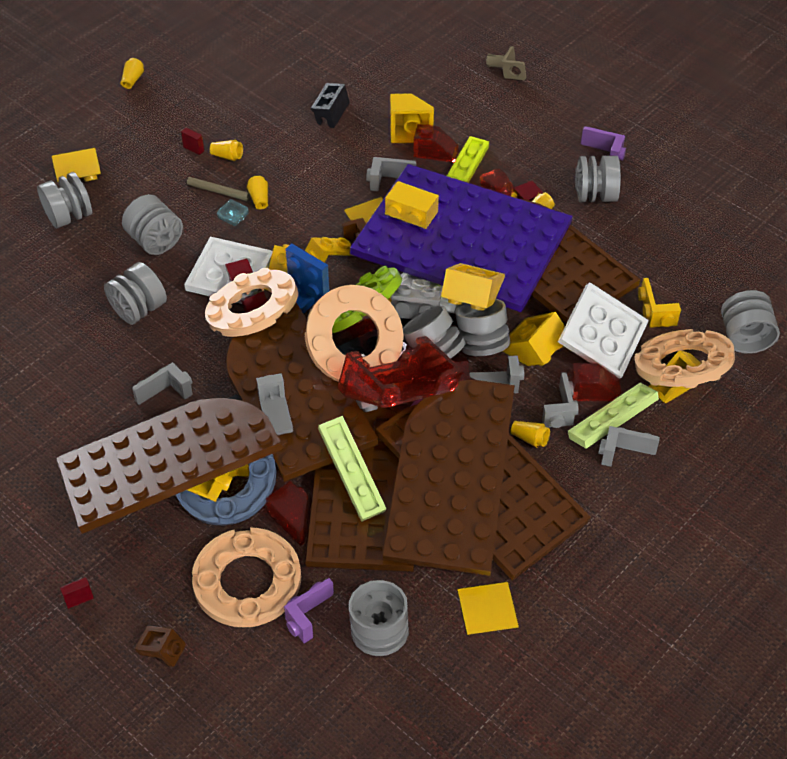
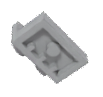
M400 285L390 299L400 318L413 319L420 313L439 306L441 292H436L432 288H422L419 290L412 289L408 285Z

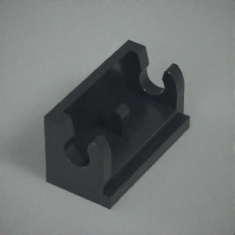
M326 83L311 107V111L314 112L315 119L319 125L323 122L321 117L327 120L329 128H335L350 103L345 84Z

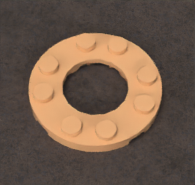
M262 268L250 274L242 273L237 275L233 281L222 287L217 293L210 296V301L205 310V317L210 328L214 332L216 330L220 331L222 336L237 337L256 333L275 324V319L279 318L283 312L287 314L293 308L298 298V289L291 275L283 271ZM259 288L264 291V288L272 293L270 299L263 306L251 312L237 314L229 310L232 308L231 304L238 302L245 292L248 295L254 289Z
M360 285L341 286L322 296L309 312L305 332L307 350L314 364L329 378L337 382L340 381L353 385L366 384L384 376L397 362L403 346L402 323L394 306L379 292ZM347 311L362 312L374 321L378 330V339L375 349L368 356L350 358L343 355L336 348L332 339V327L340 314Z
M693 329L661 334L641 345V351L635 354L637 373L640 377L650 382L651 385L683 386L689 389L695 388L701 383L719 380L721 375L726 373L735 361L734 345L731 340L720 333L706 330L705 334L703 332H693ZM679 350H699L708 355V360H702L701 365L696 367L687 365L686 369H682L677 365L666 367L665 363L661 364V360L666 355Z
M251 527V530L235 532V530H230L211 540L201 550L193 566L192 584L196 600L207 615L225 625L254 627L266 624L285 612L284 606L287 605L290 599L297 596L299 592L301 569L298 556L293 547L274 532ZM254 556L265 560L272 568L274 575L273 582L268 591L261 594L260 597L238 600L235 597L229 596L222 589L220 583L221 573L226 565L234 559Z

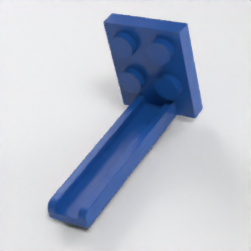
M290 244L286 248L287 272L294 279L297 286L298 298L296 303L304 314L322 296L329 292L328 264L294 244Z

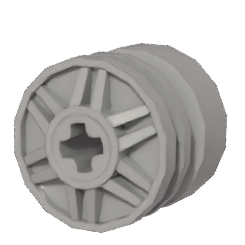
M579 156L575 171V188L579 202H586L587 194L590 202H594L597 192L600 193L602 202L618 201L621 177L618 156H602L600 166H597L595 156H590L588 164L586 156Z
M75 172L68 173L67 179L64 176L59 177L60 188L52 180L37 186L41 204L54 228L57 229L71 223L70 212L77 220L82 219V214L85 217L92 214L88 192Z
M155 195L140 196L126 208L122 217L123 229L151 255H159L168 251L178 242L182 235V220Z
M137 262L125 270L123 276L118 275L113 280L104 284V291L109 303L115 312L131 325L138 322L140 318L145 317L147 311L157 309L167 300L165 289L156 274L141 262Z
M757 290L743 291L734 294L723 303L721 313L727 337L733 343L736 352L744 354L757 353L771 347L778 340L780 332L770 297L764 292Z
M495 299L494 304L485 308V310L473 309L470 307L471 304L463 303L456 308L455 313L457 326L460 329L459 334L463 336L466 342L461 349L463 353L472 356H487L499 353L509 347L511 342L508 334L509 328L506 325L508 320L506 305L503 301Z
M441 305L420 313L403 327V338L409 347L416 348L414 355L419 359L422 368L425 369L436 367L448 361L459 353L466 343L463 336L459 334L458 328L450 327L453 320L446 308Z
M384 580L369 581L360 585L352 593L349 600L351 635L355 645L364 653L373 656H385L398 651L406 643L409 635L407 597L397 585Z

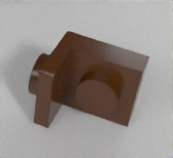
M359 218L343 223V238L348 241L356 240L366 225L364 219Z
M147 626L135 650L142 656L161 658L168 666L174 667L186 643L172 628Z

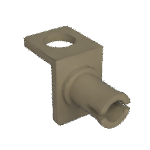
M510 46L504 56L488 54L486 59L487 67L503 68L504 78L526 79L525 63L515 60L514 47ZM514 66L518 67L521 73L514 74L511 71Z

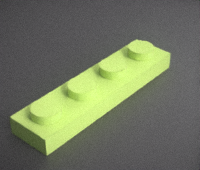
M640 382L568 430L569 439L584 448H588L608 434L609 426L619 427L659 400L658 391Z
M343 416L319 425L318 430L361 522L385 512V504Z

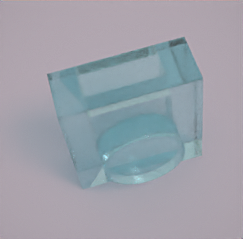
M232 199L217 211L219 219L233 226L238 225L249 214L248 207Z

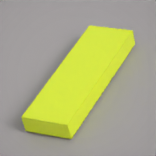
M469 136L447 176L469 183L489 148V141Z

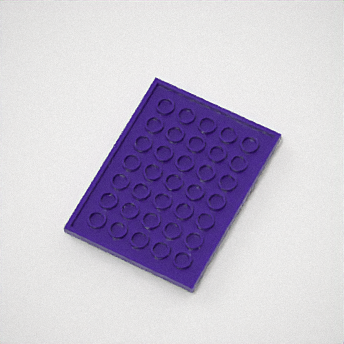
M407 164L394 185L397 181L439 195L438 213L425 229L386 215L384 198L351 245L350 254L389 268H396L398 271L442 286L446 269L459 263L503 273L505 277L496 299L503 301L506 308L522 312L572 222V216Z

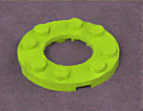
M383 266L374 274L368 272L359 279L360 282L356 285L371 288L389 299L399 288L403 278L396 268ZM347 311L340 314L334 322L332 333L352 326L362 320V317L367 314L357 311Z

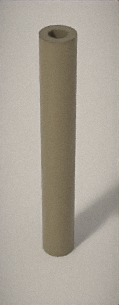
M192 177L187 179V185L240 200L248 201L250 196L248 192Z

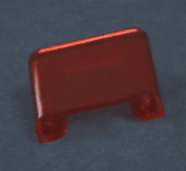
M427 336L416 338L415 342L418 345L411 352L408 349L403 351L400 361L370 367V364L363 359V356L358 351L346 353L338 389L349 399L387 408L455 390L459 384L462 369Z

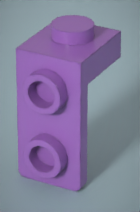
M586 126L583 128L582 145L609 151L610 156H618L619 160H623L626 153V148L623 147L624 135Z
M330 578L323 582L315 583L309 591L301 596L293 597L284 606L286 625L290 633L294 637L299 636L303 643L313 638L312 624L304 614L333 596V582Z

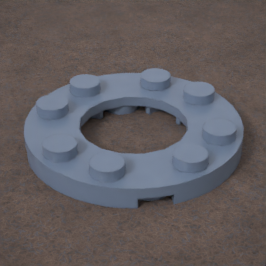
M271 454L248 464L250 471L249 480L244 489L235 496L217 498L216 502L188 490L178 493L176 496L181 505L192 516L202 522L221 526L242 522L256 514L272 494L277 475L274 456Z

